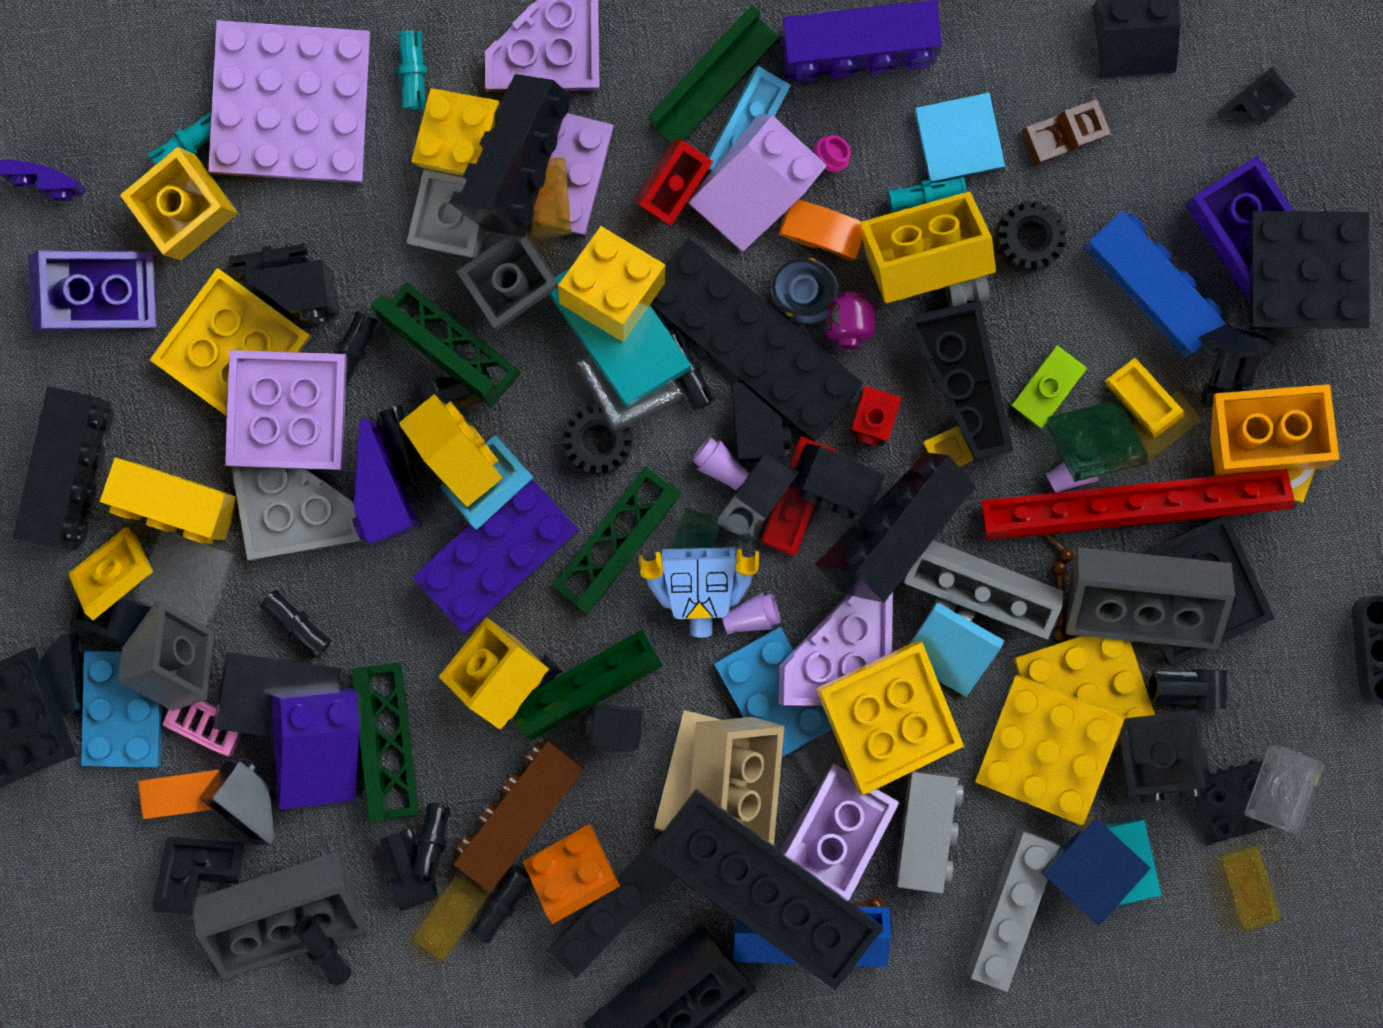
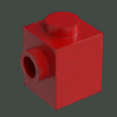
M865 386L849 430L850 433L857 434L855 441L872 447H877L878 442L884 444L888 442L902 397Z

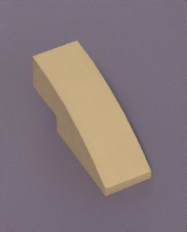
M686 710L683 711L654 829L664 831L690 797L696 722L721 719Z

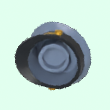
M809 257L791 259L779 266L772 276L769 292L772 304L785 318L799 324H812L826 318V309L836 299L839 288L836 277L829 267Z

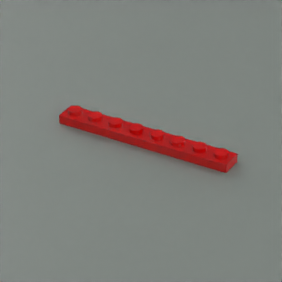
M1282 469L981 500V510L986 540L1289 510L1293 509L1295 499L1288 470Z

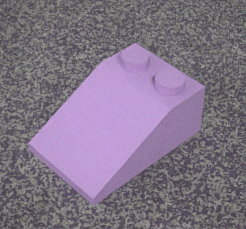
M758 114L691 195L687 203L740 251H744L807 191L827 165L773 115Z
M832 764L789 832L780 850L849 900L899 802L878 789L865 795L859 794L851 774L838 765Z

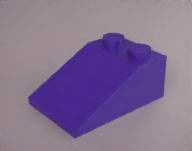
M37 251L28 255L31 331L156 328L153 252Z
M366 418L361 420L359 424L354 510L357 517L353 518L352 522L360 540L365 539L369 544L379 546L419 529L420 525L377 423Z
M343 686L271 694L278 808L288 809L355 801L359 746L357 691Z

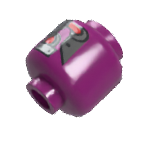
M837 293L836 299L826 309L825 333L827 337L838 342V348L860 349L861 343L870 341L875 335V305L867 300V295L864 293Z

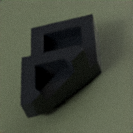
M1271 67L1216 112L1219 118L1265 122L1296 96Z

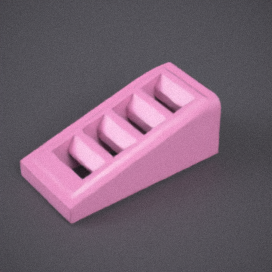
M206 701L192 704L183 724L176 722L182 708L174 711L169 709L162 724L163 726L227 757L233 756L243 733L227 731L223 742L217 740L221 730L213 728L210 736L203 734L211 715L215 717L217 706ZM198 709H200L204 713L197 729L194 730L190 726Z

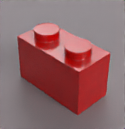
M674 138L633 202L664 223L672 226L713 161L683 140Z

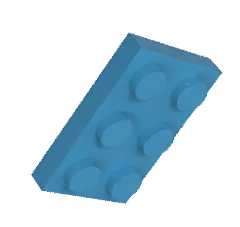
M778 627L715 662L714 665L744 718L755 717L784 726L783 757L832 730L823 706L778 705L779 665L794 651L782 628Z
M84 651L81 766L160 767L162 705L118 682L122 651Z

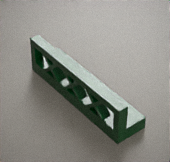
M753 4L648 115L649 125L669 144L674 138L685 141L779 41V36L760 20L761 12Z
M407 282L390 301L383 295H380L371 305L377 318L490 408L493 407L521 375L519 369ZM408 297H411L419 304L420 316L409 317L399 307ZM425 309L432 315H426ZM443 322L447 325L448 338L437 339L427 331L426 324ZM453 331L461 337H454ZM471 344L476 350V360H464L455 353L454 346ZM482 354H484L489 359L482 360ZM499 366L507 374L495 385L494 382L483 375L482 368Z
M645 466L552 586L575 603L578 608L589 614L682 493ZM648 477L664 491L653 504L639 505L637 490ZM634 495L635 506L624 507ZM649 509L641 519L640 510ZM636 510L637 526L630 534L616 535L614 523L616 516L620 512ZM610 525L612 536L601 537ZM625 538H626V540L623 542V544H622V545L619 547V549H618V548H617V539H625ZM612 540L614 555L607 564L593 565L591 549L595 543ZM587 555L588 566L578 567ZM603 568L602 571L598 574V576L594 579L593 569ZM589 570L591 585L581 597H578L563 585L573 572Z
M640 630L530 692L519 706L514 719L525 738L528 737L531 741L657 670L663 664L644 631Z
M402 663L352 669V678L358 699L359 737L369 822L419 815ZM394 671L396 688L386 699L374 690L373 674ZM396 694L398 708L391 703L392 699L396 696ZM376 698L383 703L382 706L378 709V711L376 707ZM386 707L399 715L400 726L391 737L381 730L378 724V717ZM400 733L403 746L395 741ZM380 736L388 741L382 749ZM391 744L404 754L405 764L396 775L383 765L382 756ZM405 770L407 784L400 779V776L403 774ZM384 773L392 779L387 787ZM395 783L408 791L410 807L388 809L387 793Z

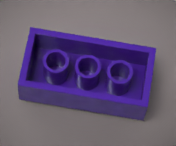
M937 0L783 17L780 32L785 79L794 78L795 83L813 82L817 80V76L832 74L833 79H845L853 77L855 75L854 71L869 70L871 75L890 73L892 72V67L907 66V70L910 71L929 68L930 63L936 61L942 48Z
M1258 155L1196 194L1184 204L1249 304V213L1252 211H1294Z
M531 479L477 530L469 524L412 577L464 634H467L579 533L580 530L542 488Z

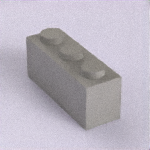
M918 770L908 774L894 880L897 887L943 893L944 885L951 884L953 862L948 861L949 846H956L958 838V823H953L954 808H961L963 799V785H958V778L956 776Z

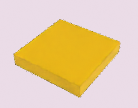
M126 527L71 570L68 576L84 613L94 620L154 571L136 534Z

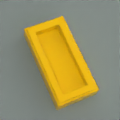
M1133 358L1105 380L1106 386L1154 439L1184 416L1183 409L1136 358Z

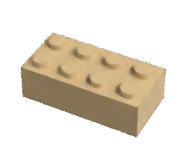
M755 717L696 722L690 796L695 789H698L772 845H774L784 726Z

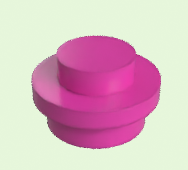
M831 135L823 137L814 146V154L827 165L825 168L827 171L837 173L848 165L851 150L848 143L840 136Z

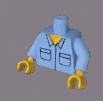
M735 547L662 549V556L660 552H655L656 559L652 561H645L643 555L638 556L640 574L646 579L648 587L663 607L672 609L674 618L689 619L690 635L698 638L708 637L713 634L712 618L728 616L729 607L735 606L740 602L751 584L753 575L759 570V551H755L753 557L747 558L742 556V549H737L735 556Z

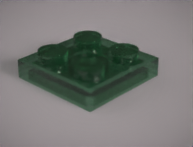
M1120 400L1047 417V429L1074 482L1147 464L1148 453Z

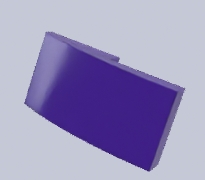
M0 160V176L11 181L12 186L31 187L35 186V180H37V189L49 195V199L53 201L73 200V195L85 194L84 186L57 170L26 161Z

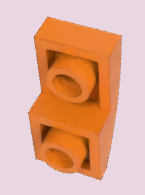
M797 200L785 212L778 233L809 248L819 247L849 261L857 258L863 239L860 226L861 221L802 200Z
M219 769L137 781L142 819L211 810L199 797L216 776Z

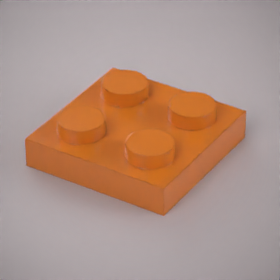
M590 824L523 861L546 916L552 924L620 887L603 847Z

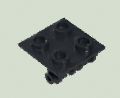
M1252 759L1249 763L1236 766L1235 768L1233 765H1230L1227 771H1223L1222 768L1217 769L1216 774H1210L1211 787L1202 788L1203 796L1196 797L1206 846L1279 825L1267 759L1259 762Z

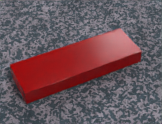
M800 436L789 465L794 469L796 468L806 443L819 445L833 452L836 449ZM789 486L772 509L760 543L796 556L815 504L799 498L801 490Z

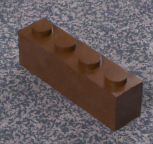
M550 739L544 746L539 742L536 743L524 759L530 765L521 777L515 772L500 790L506 796L498 807L490 803L477 820L483 826L473 838L467 833L454 850L459 857L453 865L488 892L492 891L585 769L583 764Z

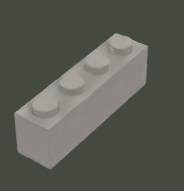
M934 540L904 579V583L1045 639L1049 638L1063 606L1062 590Z
M1017 828L966 970L971 979L1008 992L1048 881L1040 872L1058 853L1060 845L1056 842Z

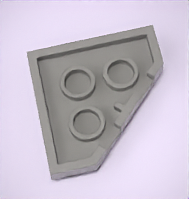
M231 466L248 561L362 541L352 522V519L357 517L354 510V502L308 469Z

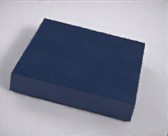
M1092 815L1040 873L1099 926L1151 868L1099 819Z

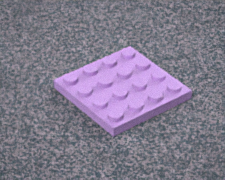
M217 20L209 174L363 184L370 31Z

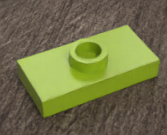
M1058 345L1055 346L1010 407L1036 427L1042 429L1086 371L1087 367Z

